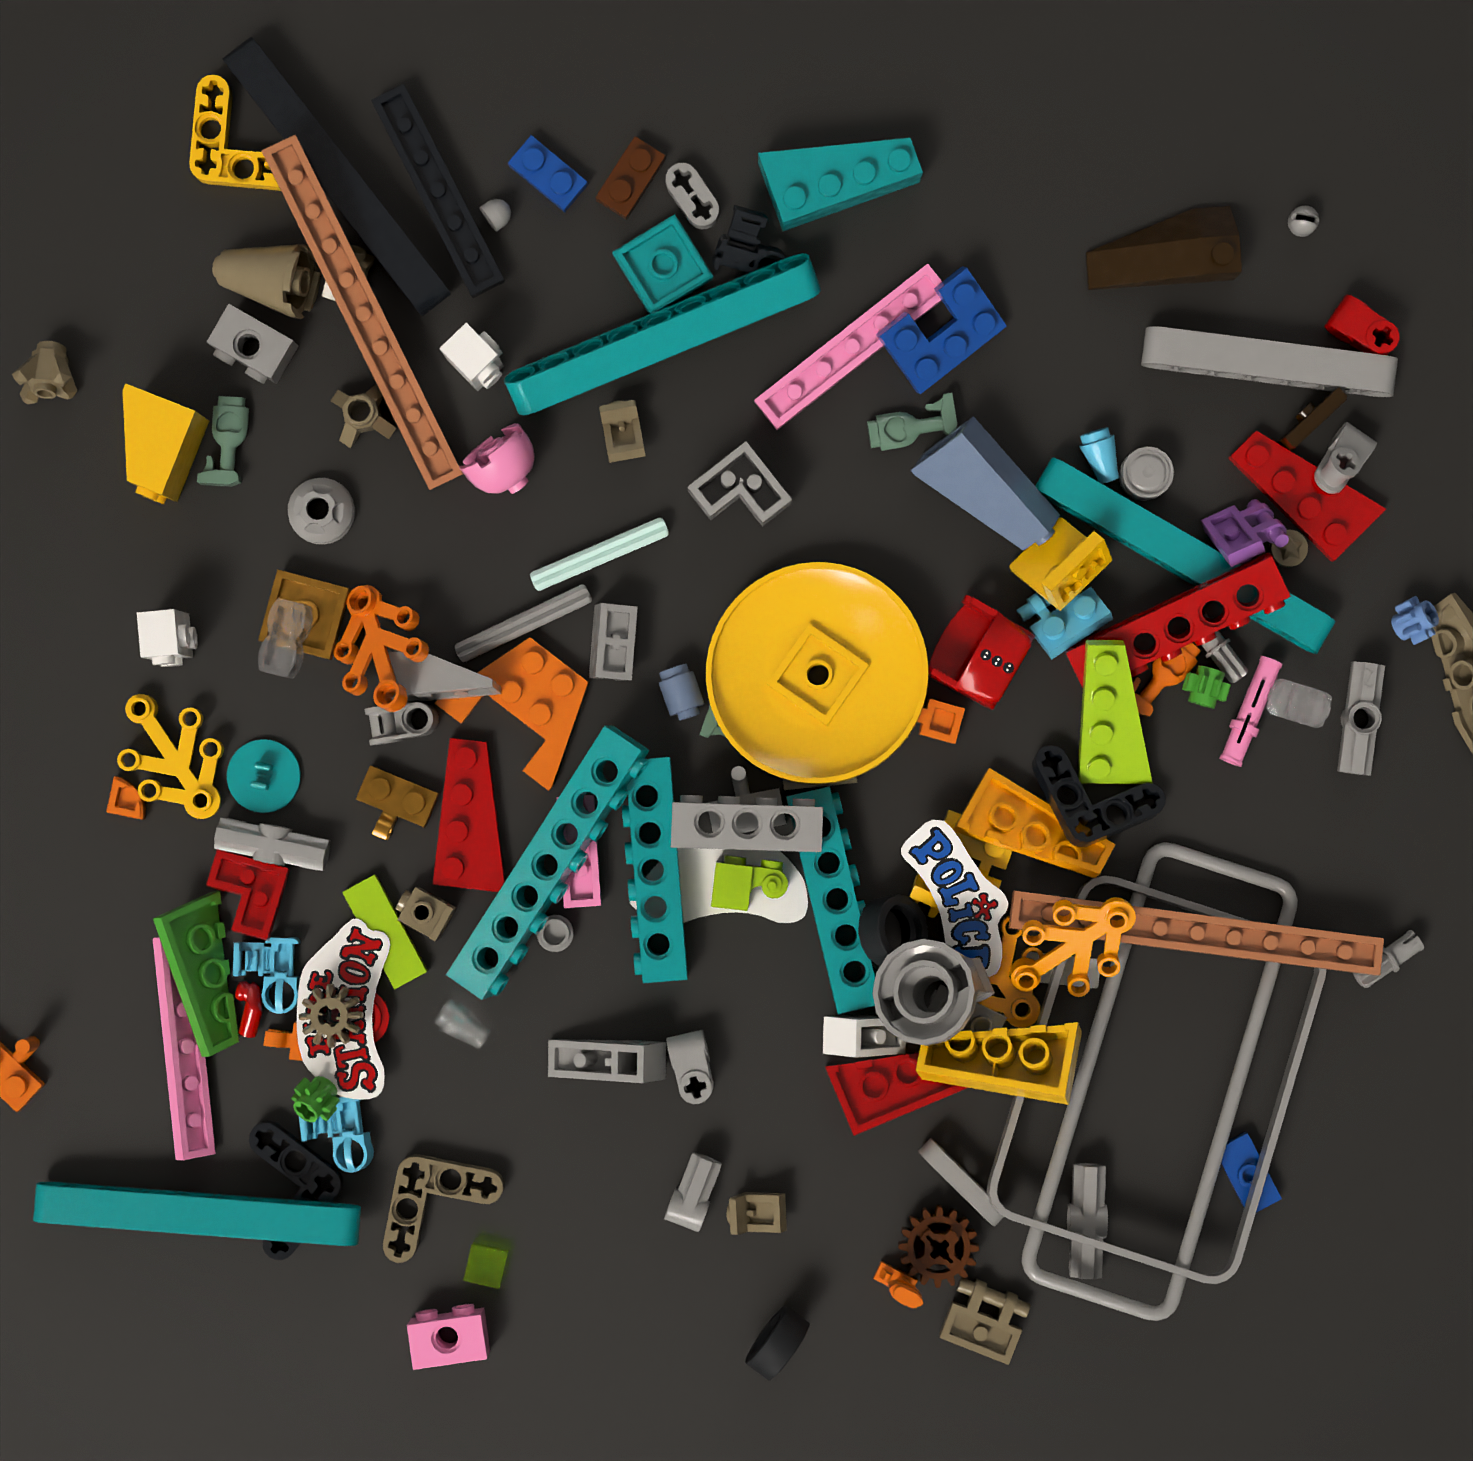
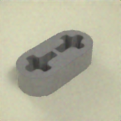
M687 163L673 165L666 174L668 192L693 227L698 229L712 227L719 217V205L715 197L691 165ZM680 173L683 177L691 176L688 182L692 193L688 195L681 185L676 188L673 186L676 183V174ZM697 198L703 207L708 205L712 207L709 210V219L705 220L702 216L697 218L693 216L696 213V206L692 200Z

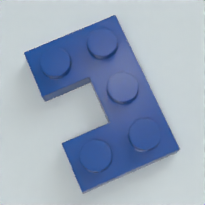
M962 266L934 288L953 316V319L928 339H926L907 312H903L876 334L912 387L919 394H922L1007 327L967 267Z

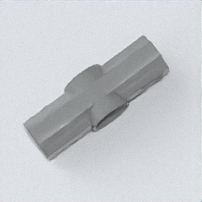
M1351 662L1346 705L1340 717L1343 728L1337 772L1371 776L1376 732L1382 721L1379 709L1385 665ZM1359 708L1367 713L1369 720L1363 729L1358 728L1353 719L1354 713Z
M220 818L214 837V849L252 856L253 860L285 866V864H291L316 871H325L330 854L331 840L292 832L293 829L272 824L260 823V825L231 818Z
M1094 1163L1073 1164L1072 1199L1067 1209V1230L1100 1241L1107 1237L1108 1209L1107 1205H1104L1106 1190L1105 1165ZM1070 1240L1069 1276L1080 1279L1102 1278L1103 1250Z

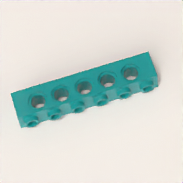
M671 757L646 759L648 764L642 774L637 779L632 777L625 790L628 791L629 805H622L623 827H630L631 842H625L626 864H633L634 879H628L629 901H636L637 916H631L632 938H639L640 953H634L635 975H642L643 983L688 979L678 848H671L672 802H674ZM644 785L654 787L658 793V799L651 807H644L637 800V792ZM653 822L659 826L661 835L656 843L649 844L641 839L640 828L644 823ZM656 859L661 862L664 872L660 879L649 880L644 876L642 868L647 860ZM658 896L666 902L667 909L662 916L653 917L647 913L645 904L650 897ZM661 933L668 938L670 945L666 952L657 954L651 951L648 940L653 934Z
M830 786L786 796L788 806H793V798L815 799V807H823V816L830 822L828 834L822 837V852H799L836 1011L838 1014L875 1006L872 993L876 973L873 971L871 960L867 957L861 946L858 934L859 918L865 907L864 900L857 901L854 887L860 886L856 865H848L845 851L852 848L847 828L840 829L837 815L843 814L839 793H831ZM790 815L791 821H792V825H793V830H794V829H795V820H794V818ZM825 852H832L838 857L839 865L832 873H824L818 867V859ZM834 888L843 889L847 894V902L840 909H833L826 902L828 892ZM844 924L853 926L856 931L854 941L848 945L839 944L835 939L836 929ZM850 961H859L864 966L863 976L856 981L848 980L843 973L845 965Z

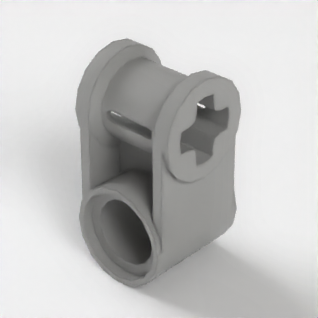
M1345 422L1329 443L1326 454L1315 470L1314 479L1317 486L1327 493H1339L1346 486L1349 479L1360 471L1363 464L1374 451L1377 442L1350 423Z
M407 703L404 708L396 712H388L379 706L364 709L365 715L369 716L372 738L369 740L370 746L426 736L436 730L439 723L437 711L427 703ZM423 709L427 713L428 722L423 729L418 730L412 725L411 717L416 710Z
M703 1030L667 1037L669 1057L672 1068L675 1071L681 1097L691 1104L705 1102L713 1091L714 1081ZM697 1076L699 1082H705L706 1087L701 1090L700 1096H696L694 1090L688 1091L687 1085L692 1082V1077Z

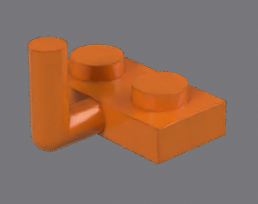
M35 1036L17 1041L14 1053L0 1042V1097L16 1112H20L45 1085L24 1064L40 1045L39 1039Z

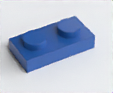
M532 135L508 162L510 168L564 213L588 186V182Z

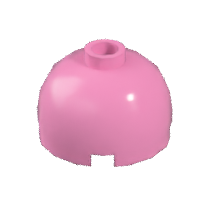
M516 423L501 429L505 435L504 437L493 439L490 436L473 449L462 461L465 465L460 466V470L476 488L486 493L499 494L509 490L513 494L529 482L526 475L533 468L534 449L528 435Z

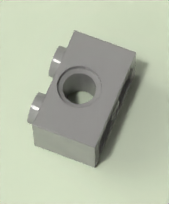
M230 304L227 305L207 340V343L216 349L213 356L230 366L236 360L248 367L245 374L262 384L267 379L277 384L299 347L292 339ZM249 339H258L260 344L258 351L254 355L245 356L243 354L245 342Z

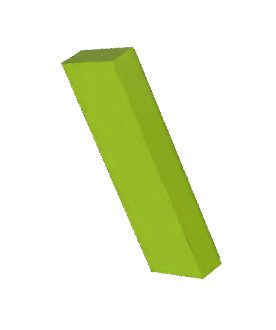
M376 874L342 892L357 919L362 920L368 929L384 932L389 938L390 948L383 969L394 990L428 972L402 922L397 920L399 916Z

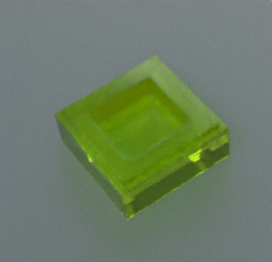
M472 1243L463 1281L499 1289L509 1251Z

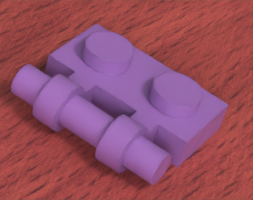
M1257 499L1251 500L1245 510L1239 511L1233 505L1201 520L1204 532L1231 567L1239 563L1248 562L1253 557L1264 553L1263 543L1266 541L1280 548L1284 547L1289 541L1286 535V528L1282 522L1274 519V513L1270 507Z

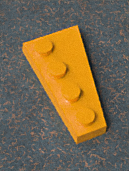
M991 768L983 775L953 829L954 832L1092 878H1096L1101 873L1116 845L1107 839L1087 847H1077L1071 844L1066 838L1050 804ZM1081 823L1075 828L1077 833L1084 832L1086 836L1091 830Z

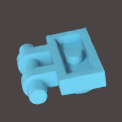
M1092 587L1077 595L1061 611L1056 609L1050 613L1047 607L1051 604L1037 593L1027 598L1028 603L1016 610L1023 622L1034 615L1038 617L1039 621L1029 628L1051 660L1113 620L1111 611Z

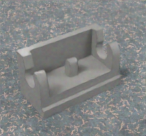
M606 603L594 605L589 678L614 679L618 681L632 680L638 606Z

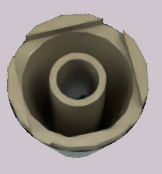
M306 244L225 249L214 259L212 267L213 276L220 286L292 318L302 319L304 318L301 314L303 311H311L320 285V272L314 271L315 259L309 246Z

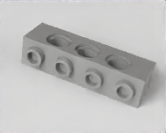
M680 795V802H672L671 848L822 852L823 807H815V799L793 798V806L778 805V798L755 797V805L740 804V797L718 796V803H703V796ZM706 811L717 813L721 820L719 829L713 833H706L699 826V818ZM744 812H750L758 819V827L751 834H743L736 827L738 816ZM780 814H790L795 820V829L789 835H780L774 829V820Z

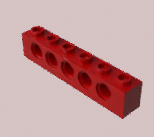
M1268 552L1086 637L1067 649L1065 653L1083 688L1086 640H1123L1131 677H1134L1148 669L1147 663L1161 658L1162 662L1171 660L1182 654L1181 648L1195 642L1196 646L1203 645L1217 637L1215 632L1227 626H1229L1230 630L1240 628L1251 621L1249 616L1261 610L1265 614H1269L1286 605L1284 600L1291 596L1272 555ZM1247 584L1255 586L1257 588V596L1253 601L1243 603L1237 599V591L1240 587ZM1207 602H1220L1223 605L1221 615L1214 619L1206 618L1202 614V609ZM1175 617H1183L1189 622L1188 629L1179 635L1173 634L1168 630L1170 620ZM1141 633L1151 634L1155 638L1154 645L1148 650L1137 649L1133 644L1137 635Z

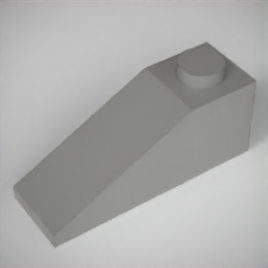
M416 647L413 651V654H415L418 651L416 650ZM397 650L388 652L396 682L403 685L406 689L407 703L501 694V686L493 679L431 654H428L422 662L417 663Z
M548 1040V1077L631 1083L665 1080L666 1042Z

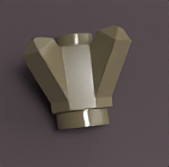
M54 341L39 342L36 350L32 351V356L12 373L13 378L18 384H24L20 392L24 403H36L39 397L52 399L58 396L68 400L76 394L77 388L68 367L69 360L66 355L67 349L64 345Z
M376 384L365 394L348 396L337 390L331 399L332 403L342 408L345 425L339 441L349 448L358 440L360 433L376 430L387 439H390L396 427L381 416L379 404L383 396Z

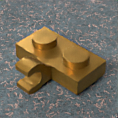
M370 765L356 800L383 810L372 835L389 840L398 817L425 828L439 793Z

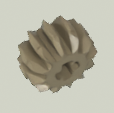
M327 984L326 997L319 988H314L312 993L317 1002L315 1003L307 998L302 1001L305 1007L311 1009V1013L299 1014V1020H311V1025L306 1026L302 1032L307 1035L314 1030L318 1031L313 1039V1043L319 1045L325 1035H327L328 1047L334 1048L336 1046V1034L341 1042L344 1044L349 1043L350 1037L345 1029L358 1033L361 1028L357 1024L352 1023L351 1019L364 1017L362 1011H351V1007L360 1002L359 998L354 997L346 1002L345 998L349 994V988L343 987L336 997L334 984ZM326 1007L330 1010L336 1008L339 1010L340 1016L336 1017L339 1022L336 1025L333 1022H324L322 1015L327 1014L324 1012Z

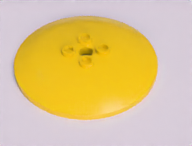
M828 562L801 563L784 567L765 575L747 587L730 604L718 622L711 639L706 662V685L710 706L720 729L733 747L743 757L763 771L785 780L805 784H827L852 779L872 770L887 760L900 748L915 727L922 712L928 688L929 666L924 639L916 620L905 603L888 586L873 576L856 568ZM817 665L826 667L829 672L827 681L821 685H814L808 680L810 669Z

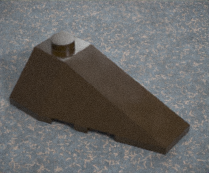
M1230 206L1193 208L1086 252L1088 290L1235 280L1242 272L1239 232Z

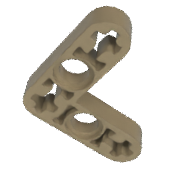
M413 1154L406 1157L400 1163L397 1170L383 1240L385 1256L395 1263H403L415 1254L419 1243L428 1193L480 1204H491L496 1202L503 1193L504 1180L502 1175L491 1168ZM414 1162L419 1164V1170L425 1172V1176H419L416 1180L414 1189H422V1195L414 1191H400L401 1185L405 1188L409 1187L411 1174L406 1173L405 1168H410ZM454 1169L460 1174L461 1184L458 1188L448 1189L442 1185L441 1175L445 1170ZM468 1172L475 1174L472 1179L474 1182L481 1183L486 1177L492 1178V1184L497 1186V1190H492L489 1196L483 1195V1188L471 1186L470 1193L464 1192L468 1183ZM404 1198L414 1200L418 1206L417 1215L413 1218L402 1217L397 1210L400 1200ZM394 1222L401 1226H415L414 1231L409 1228L406 1231L404 1241L410 1245V1249L406 1248L402 1254L396 1253V1247L391 1245V1241L397 1240L401 1227H393Z

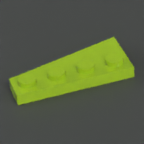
M1086 640L1078 778L1081 783L1153 784L1126 647L1123 640Z

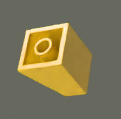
M125 383L123 388L127 481L137 486L135 493L163 505L166 499L178 502L209 420L195 410Z

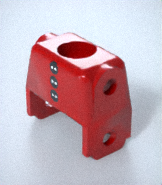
M965 595L961 601L964 606L949 622L934 649L929 663L928 676L984 707L994 710L1029 651L1035 635L1007 619L995 609L974 597Z

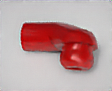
M241 981L237 986L235 997L237 1000L245 1001L246 1003L238 1033L244 1037L253 1038L257 1035L263 1012L261 988L255 982L250 984L247 981Z

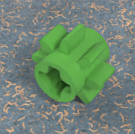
M1198 665L1196 674L1187 673L1182 690L1190 692L1188 702L1215 709L1217 700L1221 702L1226 701L1231 684L1223 682L1225 673Z
M322 1076L315 1077L311 1082L304 1077L294 1088L295 1094L291 1097L295 1101L293 1108L296 1114L307 1122H316L319 1117L328 1121L337 1110L336 1105L340 1101L336 1097L337 1088L335 1085Z

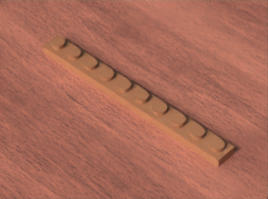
M296 135L261 150L428 489L431 490L462 475L463 473Z
M1013 891L1008 928L1022 930L1023 925L1030 920H1037L1046 925L1061 926L1054 921L1052 913L1053 905L1059 900H1068L1073 904L1101 907L1104 902ZM1133 906L1136 915L1134 925L1130 930L1122 933L1120 943L1374 976H1380L1384 944V938L1137 906ZM1063 909L1060 910L1057 914L1061 916H1066L1070 913V911ZM1115 915L1111 918V920H1119L1122 919L1123 916ZM1075 919L1073 923L1065 927L1085 928L1093 922ZM1106 933L1096 940L1105 941Z

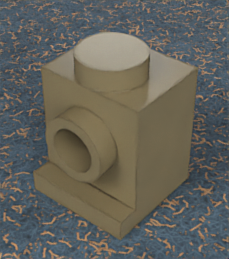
M417 886L412 893L405 890L400 898L396 910L400 911L401 914L397 920L436 942L441 938L457 907ZM423 905L428 908L429 915L426 919L417 917L416 909L418 906Z

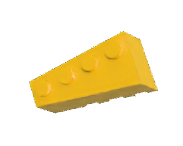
M1078 1022L1064 1023V1025L1057 1026L1034 1025L1030 1026V1028H994L990 1031L972 1032V1030L960 1031L946 1042L929 1046L921 1045L916 1072L922 1080L1069 1105L1082 1031Z

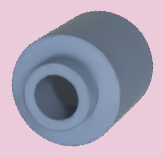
M687 664L660 672L659 675L662 682H659V686L669 715H678L679 721L699 715L698 707L705 703L693 671H689Z

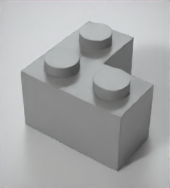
M747 441L687 487L690 495L710 520L740 498L763 527L792 503L790 496Z

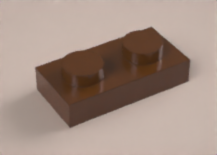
M634 136L595 197L596 201L627 220L666 160V155Z

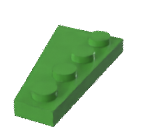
M220 891L210 892L153 918L202 1057H210L239 1042L233 994L229 993L227 975L230 974L229 959H224L222 938H226L224 922H220L218 904H222Z

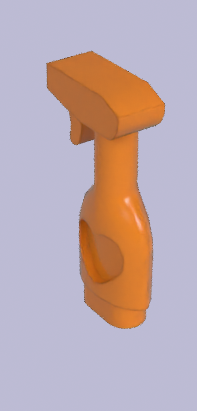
M1190 643L1181 648L1182 654L1165 662H1162L1161 658L1154 660L1151 681L1139 695L1135 693L1140 716H1151L1153 713L1151 703L1164 687L1177 685L1185 679L1186 674L1198 662L1196 657L1201 650L1197 646ZM1139 677L1133 680L1134 692L1140 684L1141 680Z
M883 1261L880 1262L873 1279L888 1286L892 1297L899 1303L910 1308L922 1306L924 1303L922 1295L915 1287L918 1279Z

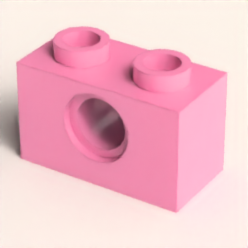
M474 1304L458 1305L452 1307V1312L438 1314L437 1309L422 1310L416 1312V1317L411 1318L407 1324L413 1370L485 1360L489 1356L490 1346L484 1308L475 1309ZM442 1327L453 1328L457 1332L458 1340L453 1343L444 1342L439 1336V1329Z

